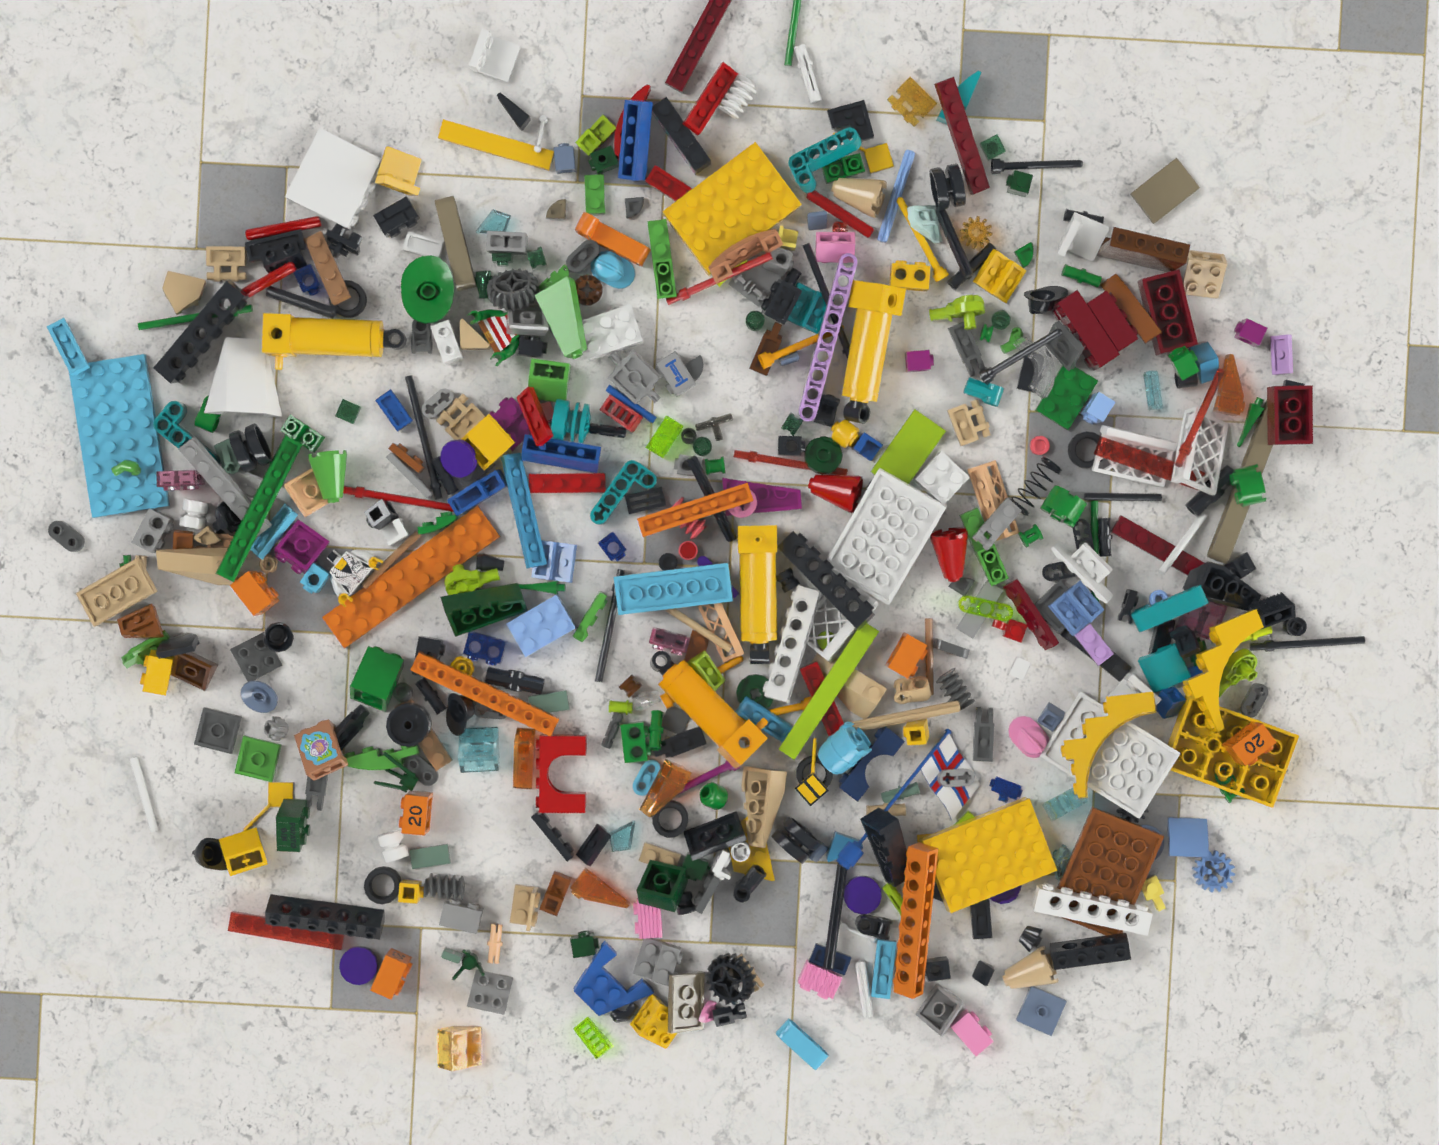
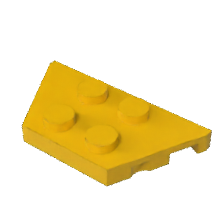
M747 816L746 818L741 820V824L747 839L745 842L748 843L746 821L748 820ZM767 844L765 848L749 845L750 856L742 862L733 859L731 846L729 847L734 872L746 874L751 866L755 864L762 867L767 873L764 878L765 880L775 881Z

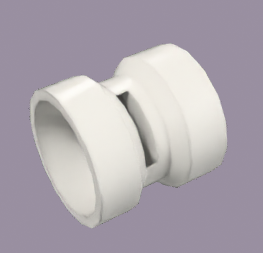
M743 841L731 846V855L734 860L742 862L748 859L750 848L747 842Z

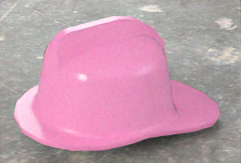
M1021 716L1014 719L1009 726V737L1022 753L1031 758L1040 757L1049 742V737L1036 721L1030 717Z

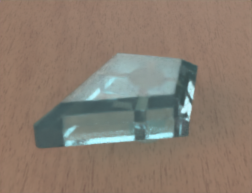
M493 209L476 230V233L487 234V231L506 232L511 215Z
M635 820L610 832L612 834L610 838L612 852L631 849Z
M1062 844L1059 850H1054L1052 854L1057 871L1054 872L1055 877L1059 881L1072 854L1064 844Z

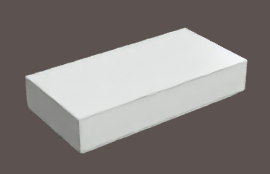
M407 231L402 250L421 256L432 255L441 258L445 242Z

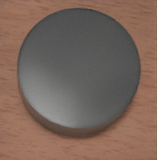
M399 683L393 690V696L397 701L405 703L412 698L413 689L407 683Z

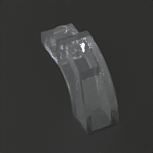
M1027 337L1017 338L1013 345L1021 351L1033 342ZM1043 346L1027 356L1034 367V376L1028 388L1041 399L1047 398L1055 381V366L1052 356L1047 348Z

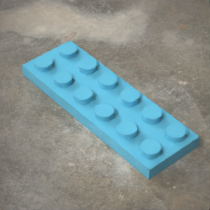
M729 563L614 577L618 615L733 601Z

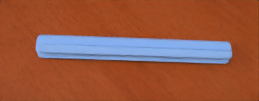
M906 150L877 238L880 242L886 243L888 241L898 209L896 200L898 197H902L915 156L914 151Z

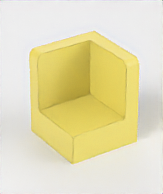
M780 226L778 234L783 243L780 247L795 251L798 231L784 229V226Z

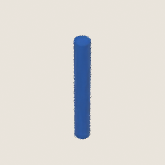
M609 385L605 390L652 424L656 420V416L640 405H635L627 396L613 386Z

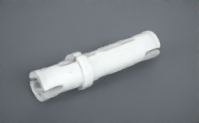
M806 44L794 47L799 62L797 66L798 69H801L810 104L818 103L822 99L813 73L812 60L809 59Z

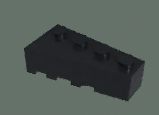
M878 807L860 820L885 882L893 887H897L905 882L904 871L907 863V849L899 819Z

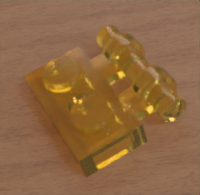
M911 77L896 90L901 96L898 100L893 95L887 99L892 105L891 107L895 111L897 110L904 117V120L913 127L919 123L914 117L917 113L924 118L937 105ZM905 101L913 108L910 112L902 105Z

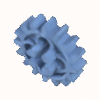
M1214 850L1213 854L1209 851V857H1200V861L1195 860L1197 867H1192V869L1196 873L1192 876L1198 878L1196 884H1202V889L1206 890L1208 888L1212 893L1214 888L1218 892H1221L1222 886L1227 889L1226 883L1233 882L1230 876H1235V873L1231 872V869L1235 868V866L1229 864L1231 859L1229 857L1225 858L1226 854L1223 852L1219 855V852ZM1206 861H1210V866L1214 867L1215 872L1222 876L1220 882H1217L1218 878L1212 874V870L1205 866ZM1221 862L1224 863L1223 868H1219ZM1205 874H1208L1207 880L1203 879Z

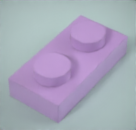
M1292 335L1270 336L1272 375L1293 373Z
M1088 624L1074 635L1098 666L1114 654L1091 624Z

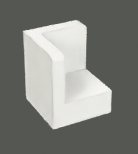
M398 518L392 521L390 525L382 528V532L388 541V546H392L411 535L402 518Z

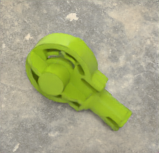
M964 295L948 303L946 307L929 309L931 321L948 318L952 322L953 318H964L965 330L977 328L975 316L985 313L984 300L979 295Z
M458 564L453 566V572L445 577L444 584L447 594L453 595L483 588L482 586L485 583L500 580L497 568L484 572L478 570L470 571L465 570L464 565Z
M1242 648L1231 654L1221 677L1219 697L1230 685H1236L1245 678L1248 681H1253L1257 677L1258 673L1255 671L1258 662L1257 657L1250 650Z

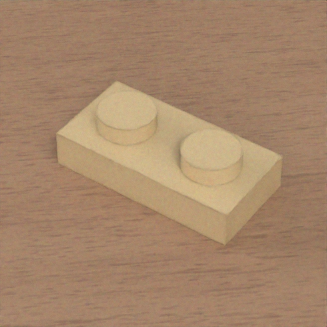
M645 842L639 861L648 864L650 860L677 866L681 854Z

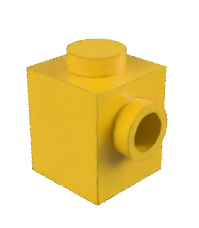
M927 718L906 723V726H903V735L907 739V745L927 744L929 738Z
M403 879L400 882L398 902L417 904L421 898H424L422 881Z

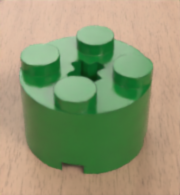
M1258 464L1233 469V473L1229 475L1231 485H1235L1237 490L1234 493L1236 504H1241L1242 507L1266 502V498H1262V494L1266 493L1261 471L1256 472L1255 469L1259 467Z
M1054 485L1040 509L1048 514L1051 513L1050 517L1057 522L1063 520L1064 524L1073 528L1087 503L1078 496L1070 494V491Z

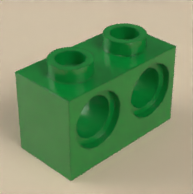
M644 721L621 723L624 762L648 761V756H651L649 744H646V737L649 736L648 725H644ZM633 727L639 728L640 736L632 737L630 729ZM635 746L641 747L643 750L642 755H633L632 748Z

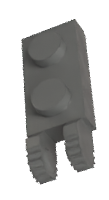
M963 321L948 328V331L963 364L965 363V367L970 377L975 376V371L971 366V360L976 359L979 370H982L985 366L971 330L964 329Z
M976 707L973 761L992 762L994 742L993 708H988V723L981 722V707Z
M328 775L315 781L307 776L305 790L307 807L312 806V795L318 796L317 810L322 811Z

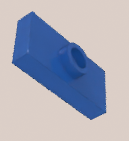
M392 389L375 400L397 432L413 422V419Z

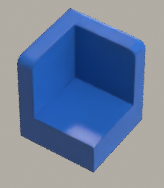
M864 432L852 449L869 461H872L883 444Z
M1175 686L1162 689L1158 695L1162 700L1156 705V711L1163 719L1174 717L1181 710L1186 702V698Z

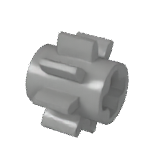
M272 716V720H268L265 723L264 732L268 735L267 738L280 741L281 737H285L288 733V724L285 722V719Z

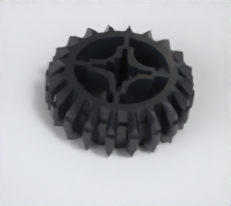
M730 953L719 955L712 960V963L707 968L708 972L705 976L709 979L706 984L711 985L708 991L713 990V997L718 996L719 1002L725 1000L726 1005L730 1003L732 1005L743 1003L751 997L755 990L754 986L757 982L753 979L756 978V974L751 973L754 967L749 968V961L744 962L743 956L737 958L736 953L732 955ZM721 967L724 968L722 976H720ZM740 982H742V990H741V991L738 990V987H739V983H740Z

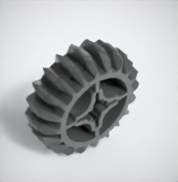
M512 268V270H505L503 273L498 272V276H492L487 285V294L490 302L493 303L494 307L498 306V309L504 308L505 311L509 309L514 311L518 308L521 310L524 306L528 307L529 304L534 303V300H536L535 295L540 290L538 280L533 273H529L528 270L522 271L521 268L518 270Z

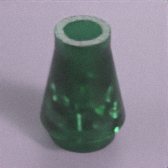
M476 271L474 279L479 299L488 298L487 285L493 276L491 271Z

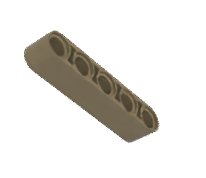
M450 196L435 200L457 291L477 287L455 198Z

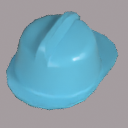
M601 251L590 265L592 274L598 280L617 289L626 288L633 282L635 277L632 264L613 252Z

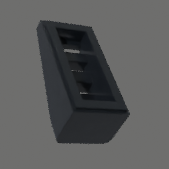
M501 92L498 93V100L517 127L523 131L531 121L530 116Z

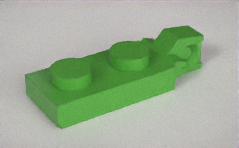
M602 591L598 592L573 634V637L581 642L588 636V626H593L597 620V611L599 609L603 610L608 602L605 599L607 595Z
M163 630L164 637L149 638L131 648L128 653L121 657L122 664L126 668L134 664L144 665L145 656H149L151 649L157 650L162 641L171 637Z

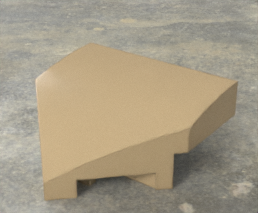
M167 272L162 289L176 315L181 314L183 310L193 305H199L198 301L201 300L206 281L176 272Z

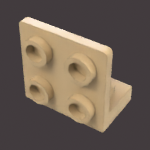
M1189 250L1183 278L1185 294L1219 298L1227 267L1225 255Z
M515 884L510 923L527 925L526 931H530L532 926L535 927L538 919V912H535V907L538 908L541 893H538V887Z

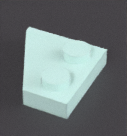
M935 205L911 206L907 208L908 220L914 230L933 243L943 242Z

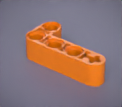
M583 212L575 227V231L579 235L597 242L598 245L641 267L651 251L649 247L601 223L599 219L587 212Z

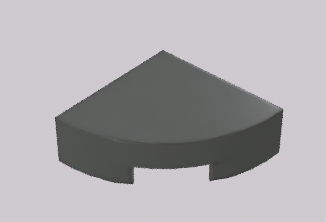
M644 197L625 198L627 219L636 216L641 211Z
M701 355L685 364L694 381L700 377L703 371Z
M960 578L959 581L951 582L948 587L965 597L975 580Z

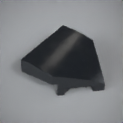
M193 633L176 635L162 641L157 648L156 655L161 659L194 652L196 646L200 644L199 638Z

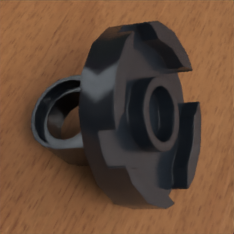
M223 501L215 509L216 521L212 525L216 534L225 532L234 537L241 520Z

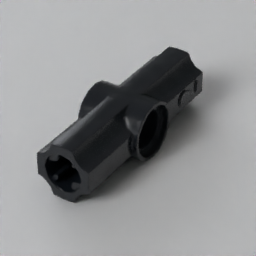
M1226 465L1220 470L1216 495L1199 491L1185 504L1187 509L1198 517L1211 503L1213 504L1220 499L1225 490L1231 485L1229 475L1233 473V468ZM1210 480L1206 481V482H1205L1206 486H1207L1208 488H1210V487H1211V482H1210Z
M488 667L485 677V683L502 686L511 691H525L542 695L545 681L542 677L526 675L524 672L516 670L507 671Z

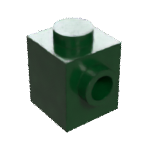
M612 146L590 153L591 159L588 162L591 170H596L597 174H602L619 167Z
M1014 170L1011 175H1008L1005 186H1008L1007 193L1026 197L1030 190L1033 175Z
M687 852L681 866L686 868L688 879L697 881V879L702 880L703 876L707 877L711 866H708L709 860L705 858L692 861L689 852Z
M589 930L580 931L578 935L571 936L570 938L573 958L595 955L597 949L600 948L598 937L594 936V932L589 933Z

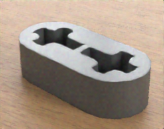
M937 638L933 644V648L967 659L970 651Z
M1255 683L1249 688L1240 706V711L1243 715L1250 718L1257 716L1268 696V688L1265 685ZM1261 687V692H1263L1262 696L1258 695L1256 697L1257 693L1254 691L1255 689H1260ZM1254 701L1252 705L1254 711L1247 714L1248 710L1245 707L1247 705L1250 706Z
M477 702L474 705L477 717L488 719H505L508 717L506 715L501 716L499 712L493 711V709L481 714V711L477 709L481 704Z

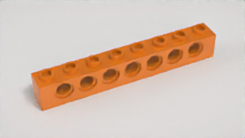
M420 651L410 669L425 678L550 737L559 721L557 716Z
M920 842L908 846L906 852L907 863L904 871L905 883L902 890L903 902L901 905L899 940L897 942L898 952L895 961V977L893 979V992L911 999L922 995L924 990L938 848Z

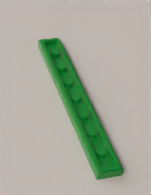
M284 435L215 574L231 582L235 581L303 445L302 443Z

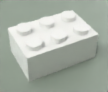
M631 304L582 320L587 345L585 352L589 361L643 343Z

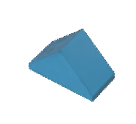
M1209 342L1190 347L1189 349L1194 351L1198 359L1195 363L1199 369L1197 374L1200 383L1203 384L1220 378L1219 359Z
M835 831L826 855L828 862L837 859V855L849 841L852 843L854 841L859 842V839Z

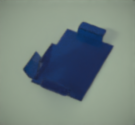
M997 776L995 779L992 778L989 784L992 787L991 791L999 793L998 800L1007 803L1008 797L1017 800V797L1020 798L1023 791L1021 790L1022 786Z

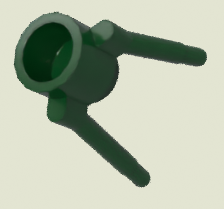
M383 752L386 758L405 772L401 775L391 769H385L386 772L401 779L399 784L402 786L374 781L373 783L401 790L405 793L407 790L413 791L419 779L415 776L416 773L411 772L391 755Z
M469 949L462 950L466 955L462 959V966L454 974L452 980H456L463 970H472L475 967L484 976L485 973L481 962H478L477 955L471 953Z

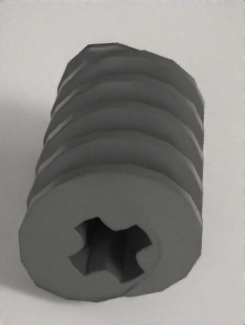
M953 668L941 675L936 684L943 683L940 690H947L944 697L951 696L948 702L957 700L960 704V710L974 703L975 700L969 699L971 696L970 692L964 693L967 687L961 686L963 683L962 679L956 680L959 677V673H953L956 669Z
M430 873L429 877L425 879L424 897H427L430 892L432 898L438 893L439 898H443L445 894L446 898L450 899L453 894L454 899L457 900L459 895H461L463 900L465 891L463 876L457 881L455 875L449 880L448 874H446L442 880L440 874L434 879L433 873Z

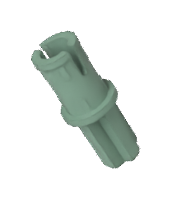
M917 782L909 784L897 800H904L906 797L920 794ZM899 785L896 789L882 792L883 802L889 803L902 787Z

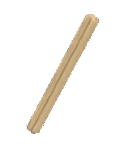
M956 700L852 721L854 723L852 727L865 731L960 711V704Z

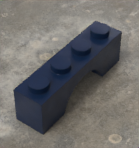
M886 726L884 728L880 727L874 734L875 739L869 746V749L872 748V751L862 757L849 773L845 772L838 781L840 782L839 788L857 802L869 788L865 777L868 763L879 755L894 756L905 742Z

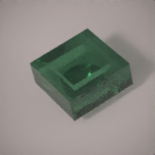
M998 134L979 144L988 161L1006 152Z
M492 253V262L497 264L498 267L509 266L508 263H513L512 253Z
M342 399L335 417L354 424L361 407Z

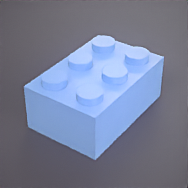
M558 594L506 623L525 657L577 628Z

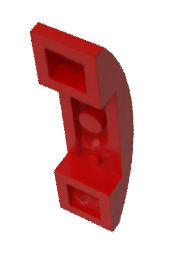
M645 85L630 100L646 101L651 92V86ZM624 109L619 117L614 137L615 156L619 160Z

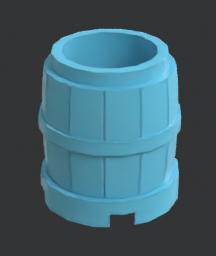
M845 722L819 748L818 757L821 763L833 774L844 773L872 751V748L869 749L871 742L867 735L860 728L855 729L852 727L854 725L852 722Z

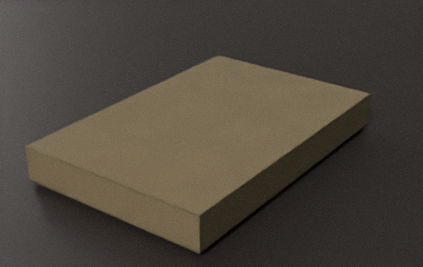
M1175 158L1130 195L1154 224L1200 187L1181 162Z
M698 971L669 975L668 1033L704 1030V1023L700 1022L699 1018L704 1007L705 972Z

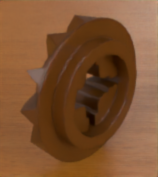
M587 274L575 280L580 304L589 306L600 300L603 288L601 282L595 276ZM587 282L591 289L596 290L589 292L588 298H586L584 291L579 290L585 288Z

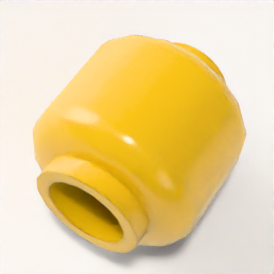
M848 420L837 421L831 428L832 440L843 448L853 447L860 438L859 428Z

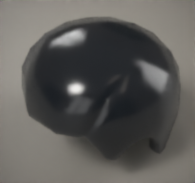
M276 622L270 624L265 629L263 639L265 645L270 650L283 652L292 646L294 635L289 626Z

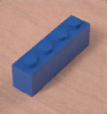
M625 100L618 171V178L646 180L653 106L651 101Z
M525 434L521 461L597 473L601 447L557 439H550L543 446H536L532 435Z

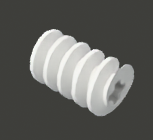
M741 74L738 77L740 81H735V87L730 88L731 94L726 93L725 97L727 100L722 99L720 102L722 106H718L725 114L739 119L736 114L737 111L744 112L740 106H748L745 99L752 100L750 92L757 93L754 89L755 83Z

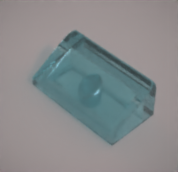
M1158 371L1144 372L1148 410L1162 409L1163 404Z

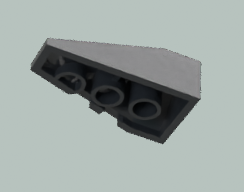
M1209 561L1191 570L1182 588L1187 590L1201 585L1208 601L1249 611L1250 603L1253 604V602L1259 601L1262 596L1224 565Z

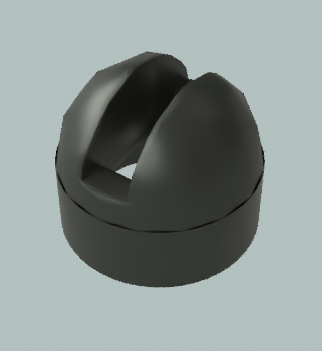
M685 428L681 433L682 441L686 444L695 442L697 436L695 430ZM684 435H685V436H688V437H692L693 440H692V439H688V438H684Z

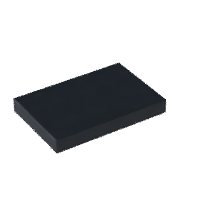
M737 811L683 832L692 861L747 840Z

